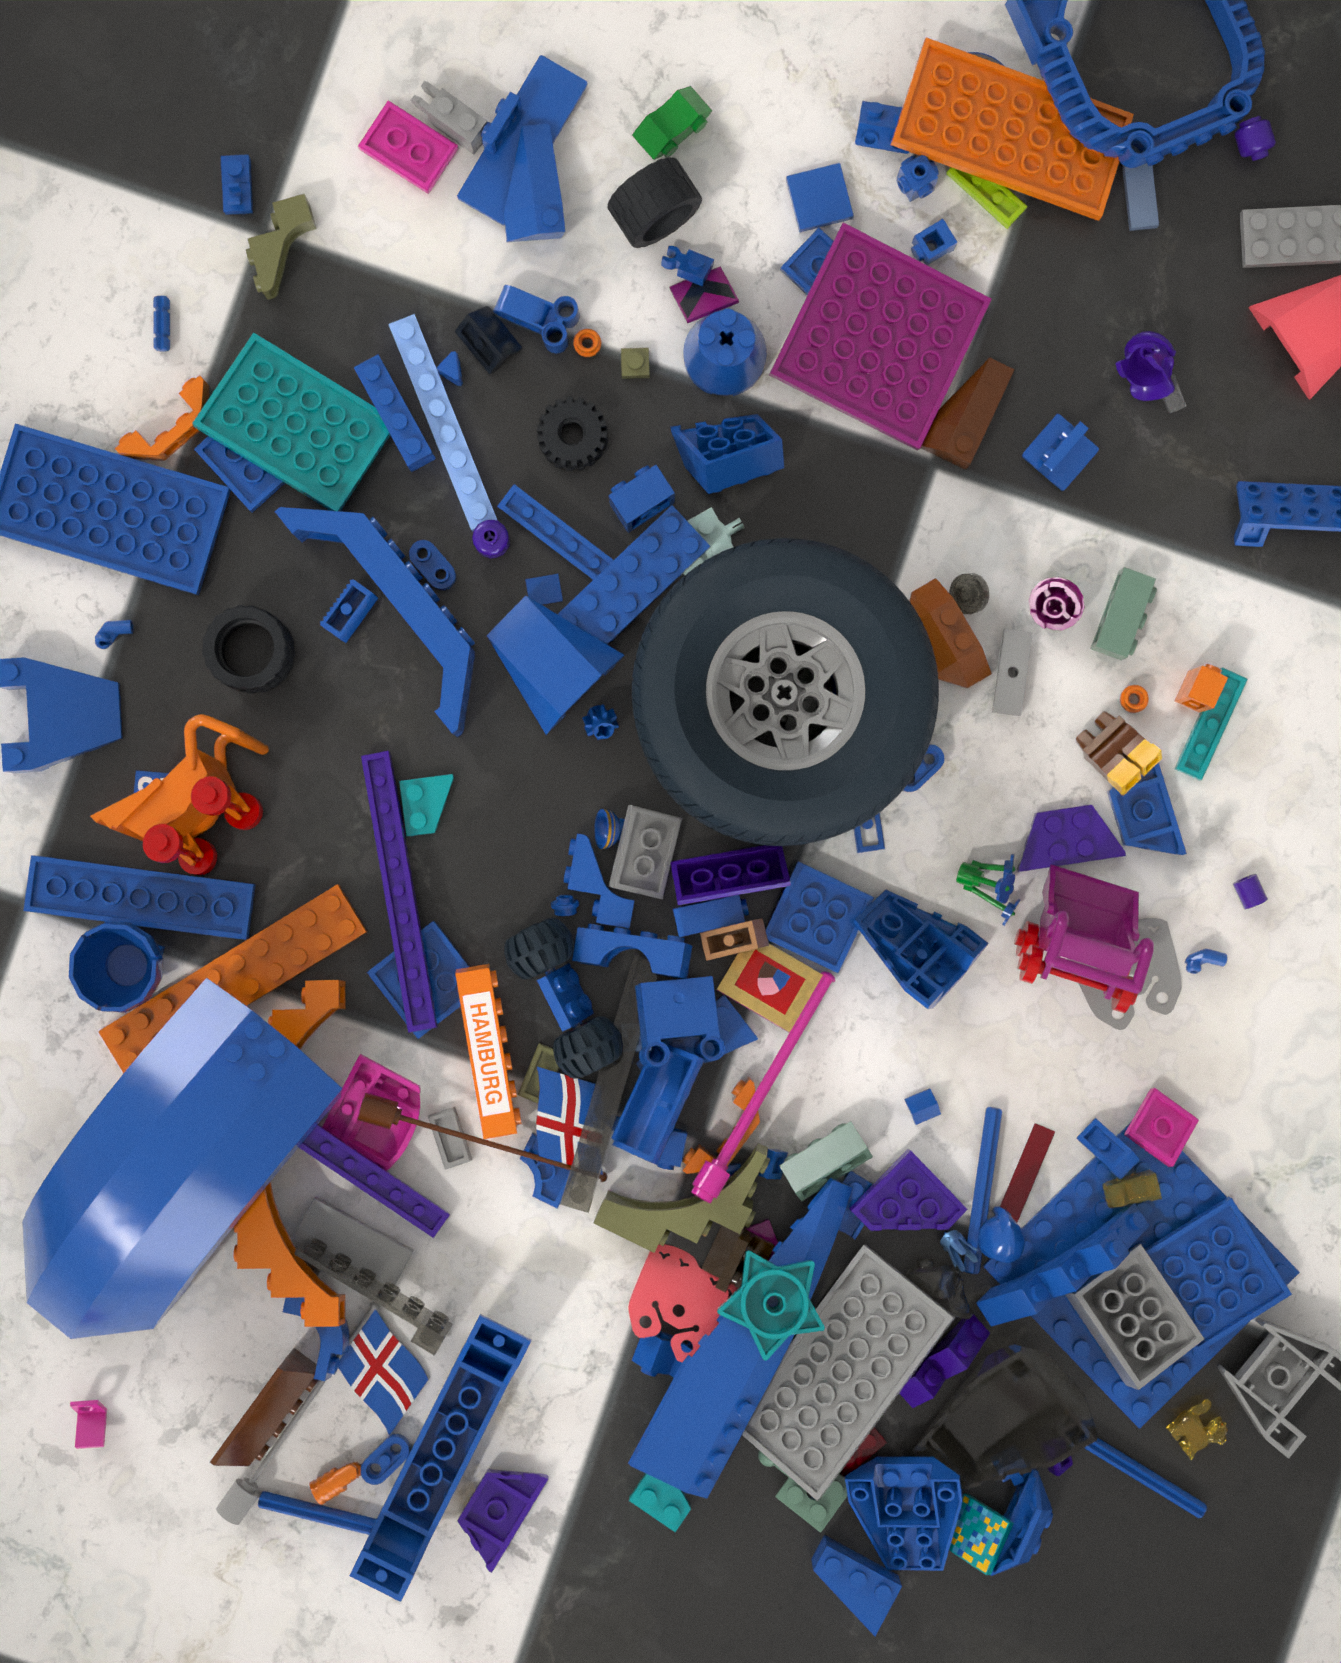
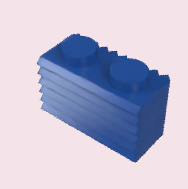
M354 579L350 580V584H346L347 589H343L340 598H336L337 602L333 603L334 607H330V612H326L327 616L323 617L324 621H320L322 627L345 643H347L378 599L376 595Z

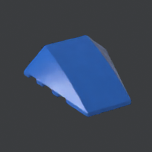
M525 596L487 635L546 735L566 716L565 713L625 656L528 596Z

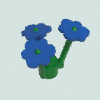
M1011 854V859L1005 860L1004 865L981 863L975 860L971 864L963 862L959 868L956 882L964 885V890L976 894L1002 910L1001 916L1005 918L1002 925L1005 926L1010 917L1015 915L1014 911L1021 901L1018 899L1015 904L1009 902L1007 906L1004 905L1014 890L1015 854ZM981 869L1004 871L1003 878H1000L997 882L985 878L984 871ZM981 883L994 887L997 894L996 899L976 887H980Z

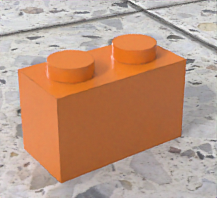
M1210 664L1189 670L1174 701L1199 713L1214 709L1228 677L1221 674V669Z

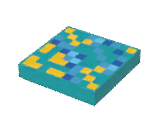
M964 1494L949 1551L985 1575H991L1014 1523L970 1494Z

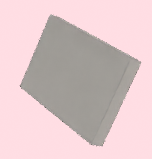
M628 805L609 887L663 899L682 818Z

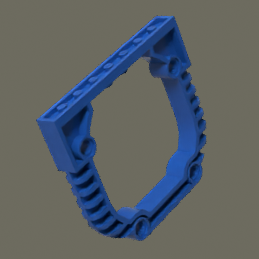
M1007 0L1005 3L1032 66L1038 65L1041 77L1044 78L1047 90L1053 98L1055 108L1058 109L1061 120L1070 131V134L1090 150L1093 149L1103 153L1106 157H1118L1121 164L1125 167L1136 168L1146 163L1148 166H1152L1164 159L1163 156L1172 153V156H1176L1186 151L1188 146L1193 143L1200 146L1213 138L1212 135L1219 132L1221 136L1226 135L1237 128V124L1252 108L1251 97L1256 92L1264 73L1265 48L1262 45L1261 34L1257 31L1254 25L1255 21L1250 16L1247 9L1248 5L1244 0H1205L1229 52L1232 65L1231 82L1219 90L1208 104V107L1158 128L1143 122L1119 127L1103 117L1095 107L1067 47L1068 42L1073 36L1072 25L1064 18L1068 0ZM1051 34L1057 35L1060 40L1054 39ZM1230 105L1234 106L1237 112L1233 111ZM1132 146L1137 147L1140 153H1136L1132 149Z

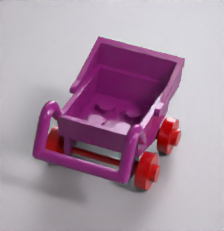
M1051 864L1042 891L1045 906L1040 918V930L1039 924L1026 921L1023 928L1018 929L1015 936L1014 945H1017L1016 956L1020 957L1017 969L1020 970V981L1032 984L1037 974H1040V978L1045 980L1049 974L1102 990L1103 994H1105V999L1110 1000L1112 997V1010L1126 1013L1130 1005H1134L1138 993L1143 989L1154 952V942L1150 938L1142 939L1137 947L1134 941H1138L1140 936L1138 930L1139 892ZM1045 950L1047 953L1043 961V952ZM1137 963L1134 977L1129 976L1132 965Z

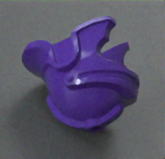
M1143 331L1133 336L1125 347L1126 358L1116 362L1119 375L1122 378H1127L1131 384V395L1138 400L1152 401L1167 397L1175 390L1171 376L1174 366L1173 357L1176 351L1169 340L1161 334L1152 331Z

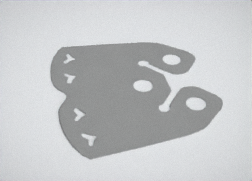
M1157 918L1139 919L1138 930L1140 936L1137 942L1134 941L1135 946L1137 947L1142 939L1150 938L1154 942V952L1143 989L1138 995L1144 994L1152 982V977L1157 976L1159 981L1154 984L1147 996L1146 1004L1151 1010L1167 1015L1174 1009L1182 988L1181 976L1168 922ZM1151 926L1153 928H1156L1157 926H1159L1160 928L1157 929L1155 933H1153V931L1148 927ZM1137 963L1132 965L1129 975H1134ZM1078 983L1090 1009L1098 1019L1118 1030L1127 1028L1135 1013L1132 1005L1124 1013L1122 1019L1116 1020L1112 1016V998L1110 1000L1105 999V994H1103L1102 990ZM1164 992L1168 995V1002L1166 1004H1159L1156 1001L1158 993Z

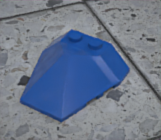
M885 890L853 923L904 991L925 1008L933 1009L963 978L989 943L967 926L959 922L957 925L941 919V914L935 911L933 914L917 908V903Z

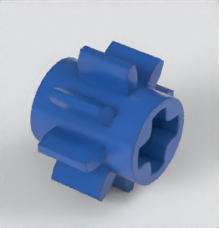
M604 704L590 708L587 716L582 718L587 735L591 736L594 734L597 740L611 737L614 733V728H619L614 709L612 708L607 711Z

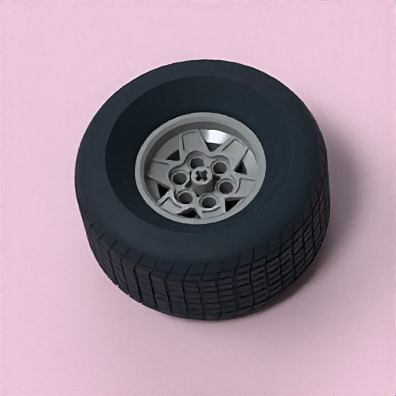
M774 538L753 541L722 551L705 560L702 564L700 563L670 589L660 602V606H657L641 637L642 641L639 643L632 676L634 679L632 680V705L638 738L644 755L647 757V762L662 787L667 790V793L682 809L707 827L731 838L767 846H792L833 838L855 829L884 810L904 790L921 765L930 745L938 712L939 680L933 647L923 622L904 593L885 574L862 558L841 548L812 540ZM792 643L808 648L810 651L797 656ZM760 647L759 663L742 661L749 653ZM779 659L785 663L786 670L784 673H773L770 668V663L773 660ZM806 669L812 673L813 680L811 683L803 684L798 680L797 674L800 670ZM831 675L834 679L836 695L824 688V683ZM752 678H759L764 684V689L758 693L752 692L748 688V681ZM780 687L783 690L787 688L790 691L788 695L790 700L787 701L785 698L779 700L777 698L779 694L777 688ZM729 691L744 699V703L735 714H733ZM805 698L816 700L818 708L815 712L809 713L803 709L802 702ZM763 706L768 710L769 716L765 721H758L754 718L753 709L755 707ZM784 716L792 717L796 723L795 729L792 731L783 730L780 726L781 718ZM809 724L827 726L819 736L809 742ZM770 731L777 747L762 744L754 738Z

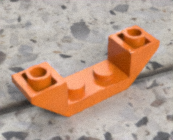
M200 375L185 382L182 386L183 390L179 392V395L193 411L181 415L176 420V425L169 432L164 431L159 434L154 440L155 444L151 446L135 430L133 433L125 434L119 440V445L115 448L116 451L123 456L133 459L157 461L168 459L200 431L193 427L192 423L209 399L210 386Z
M750 1077L745 1082L740 1079L731 1092L734 1095L732 1098L733 1103L743 1110L746 1109L755 1093L754 1081ZM758 1111L728 1161L727 1167L760 1123ZM727 1138L721 1142L716 1150L717 1153L720 1154L728 1140ZM699 1144L695 1150L690 1147L682 1158L684 1163L682 1171L686 1174L697 1173L701 1170L705 1161L711 1163L717 1157Z

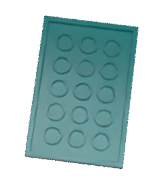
M255 333L251 335L192 423L196 429L330 511L342 510L390 436L388 429L374 406Z

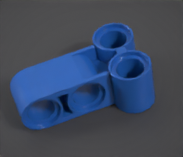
M504 285L493 310L498 316L541 334L547 350L555 354L566 350L569 344L566 328L574 327L580 319L577 302L570 296H561L554 303H551L511 285ZM565 307H570L574 310L573 314L569 317H562L559 314ZM557 332L563 335L559 342L552 343L548 340L552 333Z

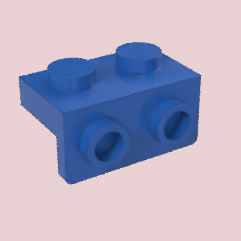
M862 101L855 145L908 154V151L890 145L902 107Z

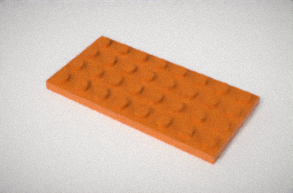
M925 38L890 145L919 156L924 155L930 160L1099 221L1103 216L1119 164L1118 157H1106L1103 153L1093 149L1090 150L1070 134V131L1061 120L1058 109L1055 108L1053 98L1047 90L1045 81L930 38ZM1090 98L1100 114L1115 125L1124 127L1131 124L1134 114Z

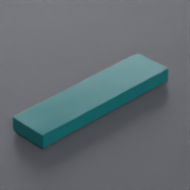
M1223 667L1220 668L1222 670L1221 674L1228 677L1219 699L1214 709L1199 713L1174 768L1199 781L1203 779L1248 680Z

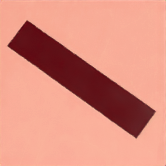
M1036 1123L1032 1128L1000 1207L1006 1209L1016 1222L1020 1218L1055 1134V1131Z

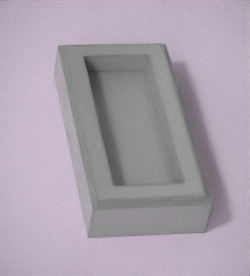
M455 1107L428 1115L431 1124L464 1133ZM432 1130L445 1170L473 1160L465 1139Z

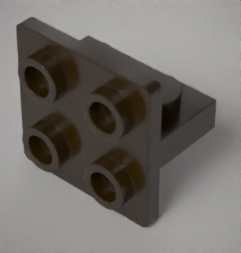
M721 1225L702 1269L719 1278L715 1288L726 1292L731 1285L739 1288L742 1285L745 1252L750 1250L768 1260L774 1249V1244L744 1228L738 1234Z

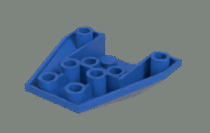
M875 1457L845 1476L848 1502L887 1570H944L963 1502L960 1475L934 1457Z

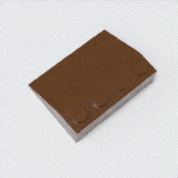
M293 1348L209 1463L214 1466H250L255 1458L261 1461L270 1448L266 1444L271 1436L277 1439L287 1425L283 1422V1419L288 1412L294 1415L303 1403V1400L299 1398L304 1390L311 1392L319 1381L314 1379L317 1364Z

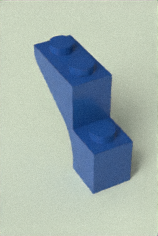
M577 834L576 839L571 838L568 855H572L573 860L571 867L566 866L564 883H568V889L601 895L600 900L595 899L592 916L597 917L596 923L630 928L635 900L622 898L614 894L606 886L590 839L586 835Z

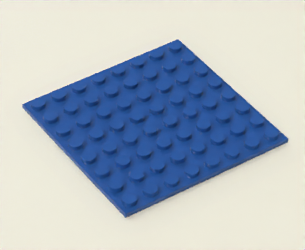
M1129 1123L1116 1137L1127 1145L1140 1161L1121 1180L1110 1172L1095 1156L1021 1228L1025 1237V1247L1019 1259L1011 1263L989 1259L983 1267L999 1284L1013 1280L1071 1249L1107 1223L1124 1206L1135 1202L1143 1214L1149 1227L1128 1249L1137 1244H1141L1145 1249L1224 1200L1227 1196L1183 1151L1174 1166L1168 1167L1124 1135L1130 1125ZM1242 1213L1283 1281L1288 1285L1300 1272ZM1066 1295L1052 1298L1038 1314L1031 1315L1139 1429L1249 1323L1247 1322L1198 1354H1195L1191 1349L1138 1390L1125 1385Z

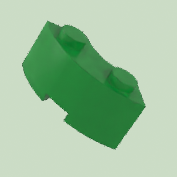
M691 86L678 89L661 107L644 118L632 136L653 160L663 155L666 158L670 157L678 149V145L693 132L699 133L707 125L708 121L706 118L711 114L712 109Z

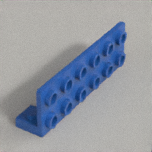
M1245 481L1237 483L1236 489L1241 519L1234 535L1236 546L1263 547L1270 528L1341 532V486Z

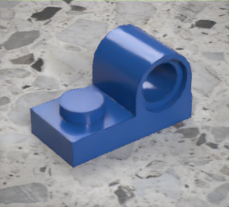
M1096 1118L1077 1136V1140L1096 1156L1119 1180L1140 1161L1127 1145Z

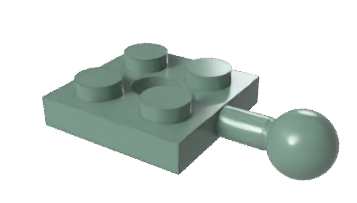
M759 1450L758 1458L764 1466H775L788 1477L775 1497L819 1532H822L848 1496L845 1477L839 1473L822 1498L817 1501L811 1498L800 1485Z

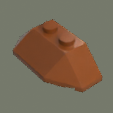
M935 578L911 592L910 603L923 622L933 647L938 680L969 688L990 676L992 673L980 642L956 601L942 584Z

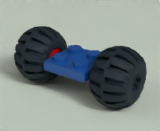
M548 918L508 938L504 945V955L508 967L521 979H531L545 972L546 975L538 979L537 982L562 1032L572 1027V1029L561 1034L554 1041L553 1053L555 1062L567 1076L578 1079L617 1060L623 1052V1041L619 1029L606 1017L599 1016L582 1023V1020L594 1014L591 1000L584 994L579 984L578 974L571 968L570 963L558 969L553 968L572 957L574 952L572 934L564 923L556 918Z

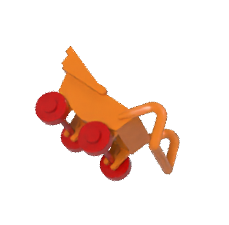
M204 714L196 715L186 723L184 728L186 757L163 780L155 778L146 788L91 815L96 823L143 841V850L150 859L159 863H169L178 858L179 864L184 871L198 876L207 874L214 868L217 861V852L210 842L194 837L210 829L223 812L227 822L240 830L254 828L259 824L263 815L262 804L256 797L248 793H238L236 791V787L227 771L226 745L232 742L261 755H265L269 751L266 744L239 728ZM204 726L221 733L214 745L215 758L197 749L196 730L198 727Z

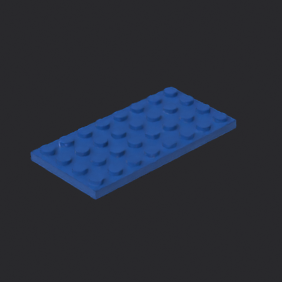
M15 423L0 471V536L199 596L231 489Z

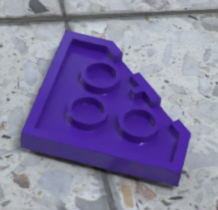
M909 1149L849 1208L870 1231H882V1229L948 1230L968 1210Z

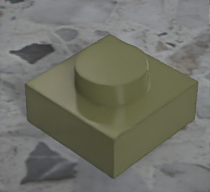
M621 348L622 379L650 378L649 348Z

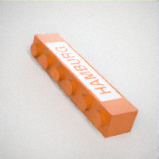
M490 964L456 969L455 975L483 1139L517 1134V1125L522 1124L519 1108L513 1107L512 1098L517 1097L515 1080L509 1081L507 1070L513 1069L510 1053H504L503 1043L508 1042L506 1027L499 1024L498 1015H503L501 998L495 999L494 988L499 987L496 970L491 971Z

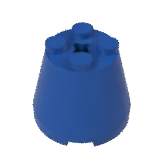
M729 308L709 314L696 322L685 339L683 349L684 365L690 379L697 387L711 395L735 396L750 389L762 375L767 357L765 339L757 325L746 316Z

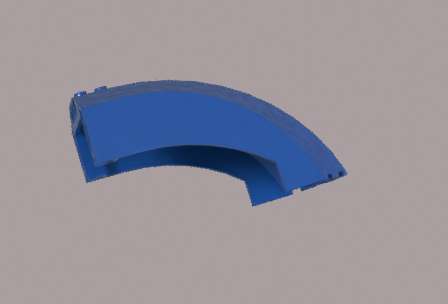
M206 978L102 1099L63 1151L32 1199L22 1221L27 1304L70 1339L154 1329L188 1289L192 1279L248 1208L340 1099L343 1088L297 1046L259 1015Z

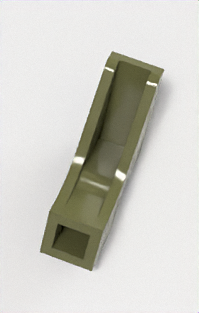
M305 194L272 202L275 212L270 215L276 231L247 238L250 247L246 249L247 258L251 266L255 265L257 275L253 276L258 293L263 292L267 300L275 298L279 293L291 244L302 234L317 229L310 203Z

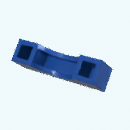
M379 354L355 366L354 369L410 471L413 472L435 460V456Z
M588 924L587 928L578 927L572 961L608 967L611 960L620 952L638 949L649 960L652 973L660 976L687 979L692 946L684 943L685 938L668 935L667 940L657 939L658 934L641 931L640 936L630 935L631 930L614 928V932L604 931V926Z

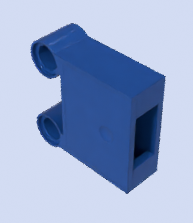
M713 976L647 982L635 986L642 1043L639 1059L643 1066L656 1068L667 1063L670 1051L668 1046L661 1042V1040L700 1036V1039L694 1046V1054L704 1059L705 1063L718 1060L723 1056L725 1044L719 1034ZM706 1042L714 1045L715 1052L713 1056L705 1053L704 1045ZM651 1047L658 1049L660 1053L658 1062H653L649 1058L648 1054Z

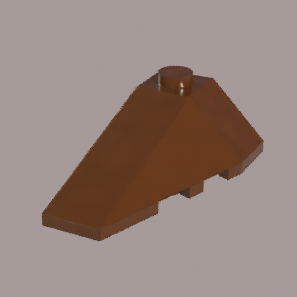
M989 358L938 410L920 448L966 470L973 460L1015 369Z

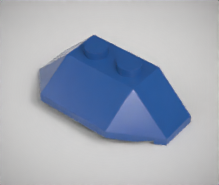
M1031 1462L1027 1463L1028 1470L1022 1474L1024 1482L1017 1485L1004 1514V1517L1014 1524L991 1576L1029 1562L1032 1554H1037L1041 1546L1040 1536L1044 1528L1047 1529L1051 1524L1053 1518L1052 1507L1040 1475Z

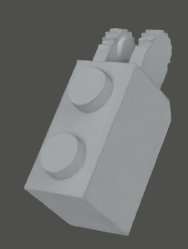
M424 81L421 87L426 94L434 98L433 101L428 104L416 95L410 101L428 116V120L436 128L474 155L483 143L481 133L488 121L445 89L439 90L429 82Z

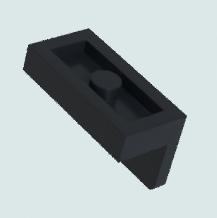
M489 306L468 313L455 330V333L489 374L497 371L507 357L520 352L522 349L519 342Z

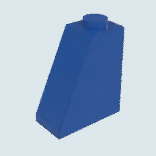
M739 895L673 908L679 937L745 922L744 916L749 915L746 899L740 900Z

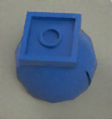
M105 922L86 931L77 941L69 957V979L78 997L96 1010L126 1013L146 1003L161 982L165 946L157 944L151 935L132 923Z

